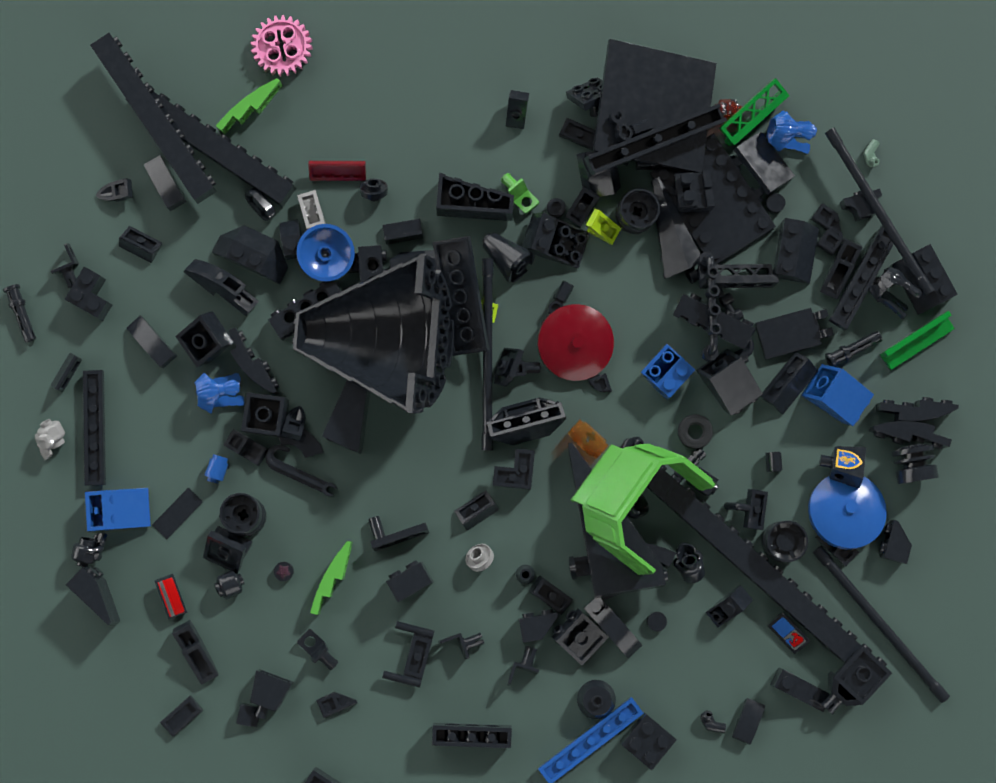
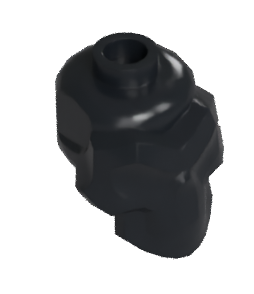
M95 534L94 539L80 537L79 542L73 545L71 553L72 560L77 562L76 565L88 567V564L100 561L106 544L107 534Z
M681 543L676 550L677 558L674 559V567L681 573L685 582L697 583L705 576L702 561L703 555L693 545Z

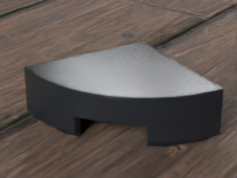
M606 373L588 379L589 384L595 390L603 393L612 392Z

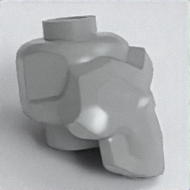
M50 419L40 423L41 427L35 434V441L44 460L49 459L53 455L51 449H55L65 443L63 439L65 431L59 421H51Z

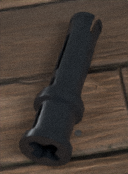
M14 284L4 288L3 292L7 294L9 308L15 313L24 342H31L37 338L25 309L26 301L22 298L19 290L21 287L19 284Z
M875 331L848 346L842 345L838 350L826 353L825 359L829 366L836 367V365L844 361H850L853 355L882 342V336L878 331Z

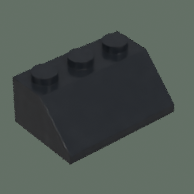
M785 218L781 222L773 275H778L779 279L810 284L819 233L818 227L805 221Z
M931 244L911 253L935 289L926 296L922 293L918 298L904 288L918 315L958 295ZM903 258L891 265L892 268L900 270L911 284L919 288L916 279Z

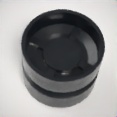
M778 521L770 524L765 529L762 535V547L767 556L775 561L793 562L805 554L808 548V536L800 524L793 521Z

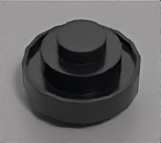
M371 178L360 184L361 196L373 202L380 200L388 193L387 183L380 179Z

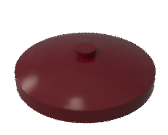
M580 304L566 305L553 311L542 323L537 339L538 352L543 364L554 375L571 381L586 380L600 373L610 361L614 349V336L606 318L594 308Z

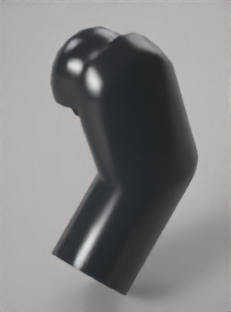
M640 437L628 438L624 440L621 448L644 444V441Z
M706 710L701 714V722L706 730L725 733L726 724L716 722L711 711Z

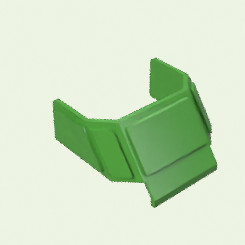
M611 444L571 498V501L583 505L586 532L593 536V540L638 575L654 574L655 568L625 546L621 523L662 465L670 466L701 491L713 488L715 483L711 477L686 457L659 446L639 444L622 449Z

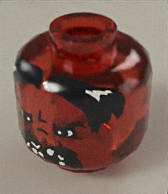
M721 99L718 101V104H721L720 110L722 115L727 120L742 108V105H738L736 99Z

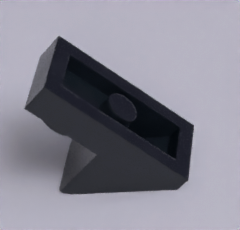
M584 186L565 217L581 227L597 205L600 196Z

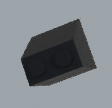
M728 349L720 353L715 360L707 362L696 370L723 410L731 416L740 413L745 406L756 402L758 397L763 394L742 357Z

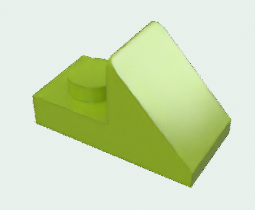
M594 209L586 224L588 227L587 232L613 245L621 230L617 224L597 209Z

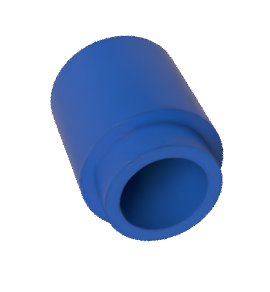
M213 454L204 475L208 477L207 481L218 484L219 480L223 481L228 467L227 458Z

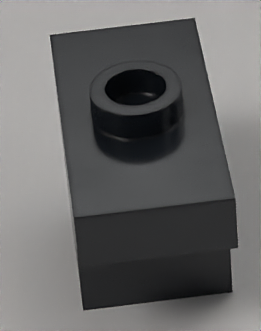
M511 90L506 117L507 127L524 129L530 93Z
M873 190L875 196L879 199L882 196L881 190ZM861 191L853 193V196L844 198L840 202L841 209L850 211L854 216L855 222L876 215Z

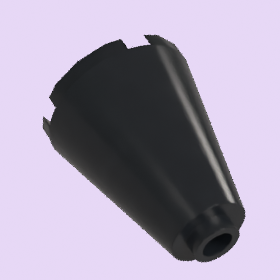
M489 233L483 239V248L489 257L494 259V264L509 283L511 281L513 283L518 281L528 271L526 269L527 265H532L534 262V253L497 233Z

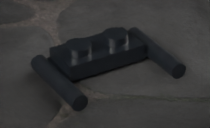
M397 621L395 629L414 633L403 675L384 671L382 678L420 688L435 631Z

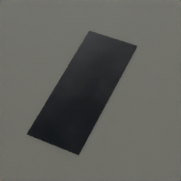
M187 488L152 526L168 539L203 501L191 489Z

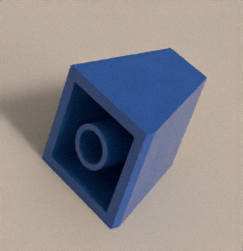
M822 364L801 396L843 424L854 426L860 419L864 409L870 404L874 394L844 369Z

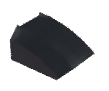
M588 151L576 154L582 188L586 186L600 197L613 195L621 188L617 167L589 178L582 159L596 152Z

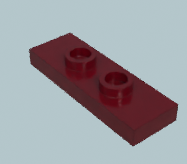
M366 161L308 162L310 181H366L367 178Z

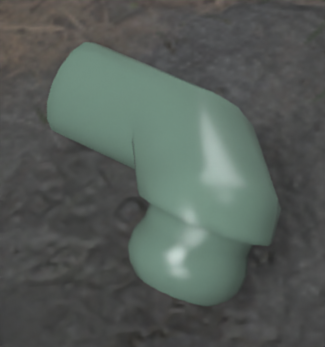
M875 139L871 140L863 152L866 165L869 167L879 165V159H877L874 152L880 143Z

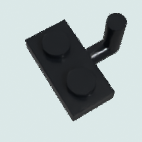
M748 489L746 504L726 502L724 508L726 510L744 511V528L763 530L768 492Z

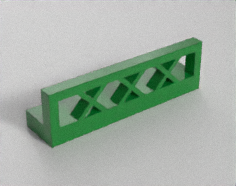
M776 78L719 127L726 137L724 142L728 146L737 144L790 96ZM775 85L779 91L773 97H769V90ZM758 99H765V104L758 110L755 109L756 101ZM750 111L751 116L745 122H741L742 113ZM730 124H737V129L730 134L726 127Z
M949 311L941 314L879 354L889 370H892L954 330V326L948 319L952 314Z

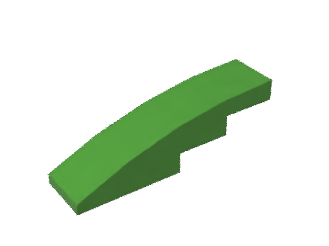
M276 78L247 95L216 125L217 129L225 135L236 121L243 125L253 111L260 115L281 89V81Z
M347 541L334 557L319 585L310 613L319 615L324 596L332 597L336 579L344 580L353 542Z

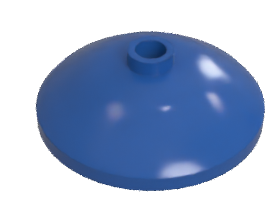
M319 224L309 228L301 236L297 245V260L301 269L309 277L318 281L328 282L341 278L349 271L354 261L355 251L351 238L343 229L335 225ZM327 251L328 257H322L321 252Z

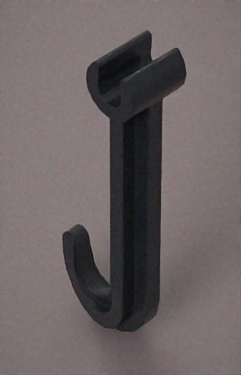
M279 444L269 448L265 457L269 468L318 490L328 497H334L333 494L328 492V489L330 487L338 489L335 484L328 483L274 457V453L277 450L290 452L289 447Z

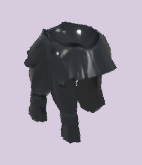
M888 267L884 269V273L880 277L875 278L869 287V291L877 302H881L895 314H898L901 319H904L906 313L897 306H900L905 311L908 310V306L887 291V289L893 285H900L918 298L922 295V291L911 284L900 270Z

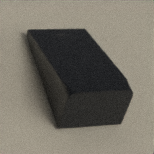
M538 576L529 589V592L561 615L573 600L542 576Z

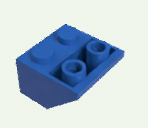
M666 344L641 373L652 387L668 400L695 369Z

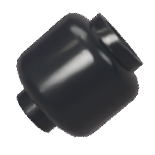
M231 570L218 576L214 586L220 598L230 599L242 593V585L245 583L241 574L237 575Z

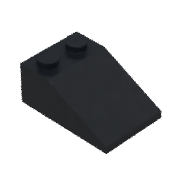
M82 567L66 586L107 625L118 624L120 618L107 581L102 577L104 575L103 572L97 567Z

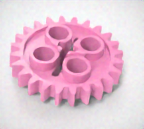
M282 15L281 20H278L277 16H274V21L267 18L268 24L266 25L261 22L262 29L256 28L258 35H252L255 41L251 42L252 47H254L251 52L255 54V61H259V67L264 66L265 72L271 69L272 75L277 71L280 77L283 72L289 76V71L291 70L296 74L295 68L298 67L302 70L301 63H308L305 57H311L308 50H313V48L309 44L312 42V39L308 37L310 35L309 31H304V24L299 26L300 22L298 19L293 23L291 16L288 20L285 19L284 15ZM279 30L281 31V39L284 43L283 48L286 55V61H283L282 52L280 50V42L277 34V31ZM288 32L294 33L291 38H286L285 34ZM269 36L275 37L272 42L266 41ZM291 50H297L296 55H288ZM272 54H279L277 59H270Z

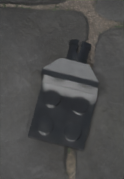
M861 645L836 673L832 671L828 673V690L831 693L821 704L832 715L842 704L846 706L863 705L890 677L892 672Z

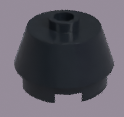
M591 680L580 688L577 695V704L585 716L591 719H602L613 711L616 704V695L608 683L602 680Z

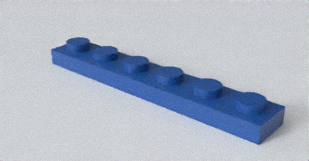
M630 697L608 716L541 765L538 770L548 783H554L644 714L634 699Z

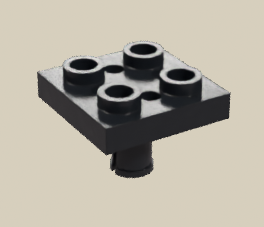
M598 77L592 78L582 85L574 86L571 90L566 91L567 99L585 111L589 109L591 117H597L602 80Z

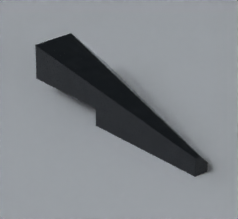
M660 177L652 180L651 184H653L654 195L660 204V213L656 220L658 240L661 243L663 277L666 279L698 265L697 260L701 254Z

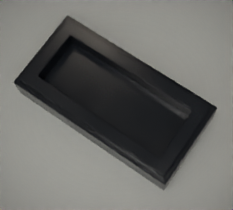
M190 695L160 723L174 737L203 709Z

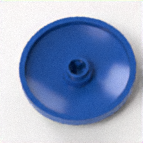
M828 476L814 488L808 504L809 519L815 532L826 543L840 549H858L868 545L879 536L886 522L887 511L883 495L877 486L866 477L863 478L860 488H855L831 480Z

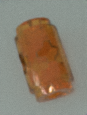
M581 419L568 432L571 436L570 438L590 457L593 456L595 459L608 447L606 439L586 421L583 422Z

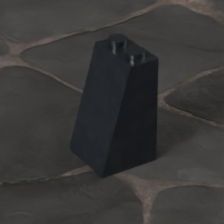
M347 380L322 437L361 454L370 391L355 382Z

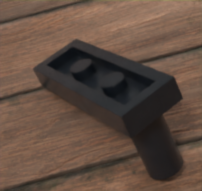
M375 516L368 519L374 540L370 541L374 551L430 533L425 522L385 536L380 517Z

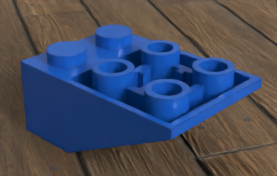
M148 488L85 492L87 531L151 526Z

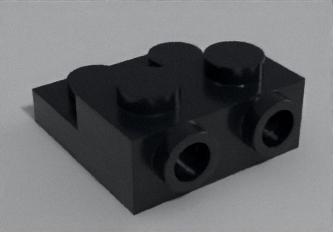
M577 609L568 613L567 621L563 625L559 624L554 628L552 638L578 663L583 665L608 639V636L581 610Z

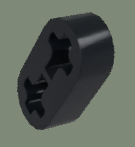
M252 188L245 193L247 203L264 221H268L276 215L272 204L257 188Z

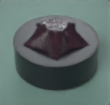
M280 562L275 566L274 575L278 580L288 581L293 577L294 568L290 563Z

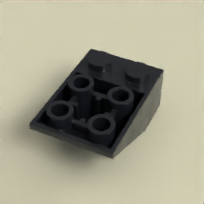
M532 213L522 247L528 249L536 256L579 269L590 233L546 213Z

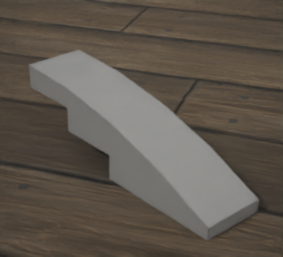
M316 190L297 195L306 229L308 230L315 225L326 224ZM322 251V257H328V252Z

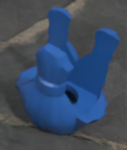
M781 111L770 119L766 138L778 152L783 150V148L809 154L810 144L797 142L794 137L810 140L816 136L817 128L810 121L797 122L787 111Z
M203 373L195 381L198 399L197 406L212 414L214 407L244 406L243 396H236L240 391L239 383L241 379L239 373L211 379Z

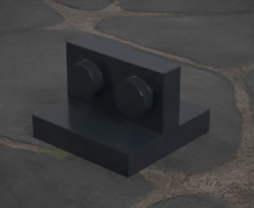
M217 526L215 531L211 530L207 536L203 558L238 574L242 567L243 559L250 550L253 541Z

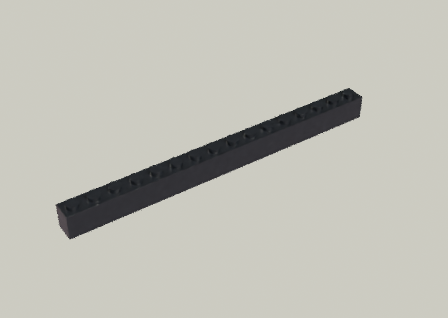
M662 465L647 485V488L838 659L845 663L861 646L856 641L858 637L850 630L846 632L841 627L843 624L835 617L831 619L827 615L828 611L822 605L818 604L817 606L812 602L813 597L806 591L802 593L797 588L799 585L793 579H786L782 575L784 573L783 570L777 565L772 566L768 563L769 558L762 552L758 554L753 549L754 545L749 540L741 539L738 536L740 532L733 526L728 527L724 523L725 519L720 514L716 513L714 515L709 510L711 507L704 500L699 501L694 497L696 493L689 487L685 489L680 484L682 481L674 474L672 476L666 472V466ZM862 644L870 653L872 652L866 644ZM877 657V659L886 667L887 663L880 657Z

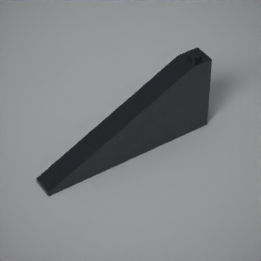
M568 443L575 490L577 491L592 469L574 444ZM578 503L595 598L660 588L666 585L665 582L668 581L667 570H663L662 564L627 516L621 522L625 546L655 568L654 574L638 575L593 540V536L586 532L583 505Z

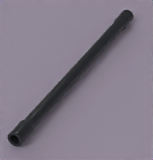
M835 127L825 132L826 137L833 148L836 149L916 279V283L922 293L926 296L933 292L935 289L927 276L922 272L846 149Z
M493 258L482 259L483 314L489 344V351L483 352L482 450H493V440L490 437L487 421L492 419Z
M822 546L816 548L812 552L815 557L830 571L926 683L935 697L941 703L945 702L950 697L947 691L932 677L836 565Z

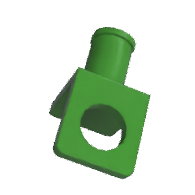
M506 173L501 178V182L508 188V193L514 195L515 205L524 214H528L539 205V201L527 189L522 178L516 181L510 173ZM525 198L532 200V204L528 207L522 206V201Z

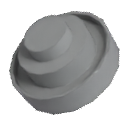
M477 544L468 551L465 559L466 564L473 571H483L491 565L494 553L488 545Z

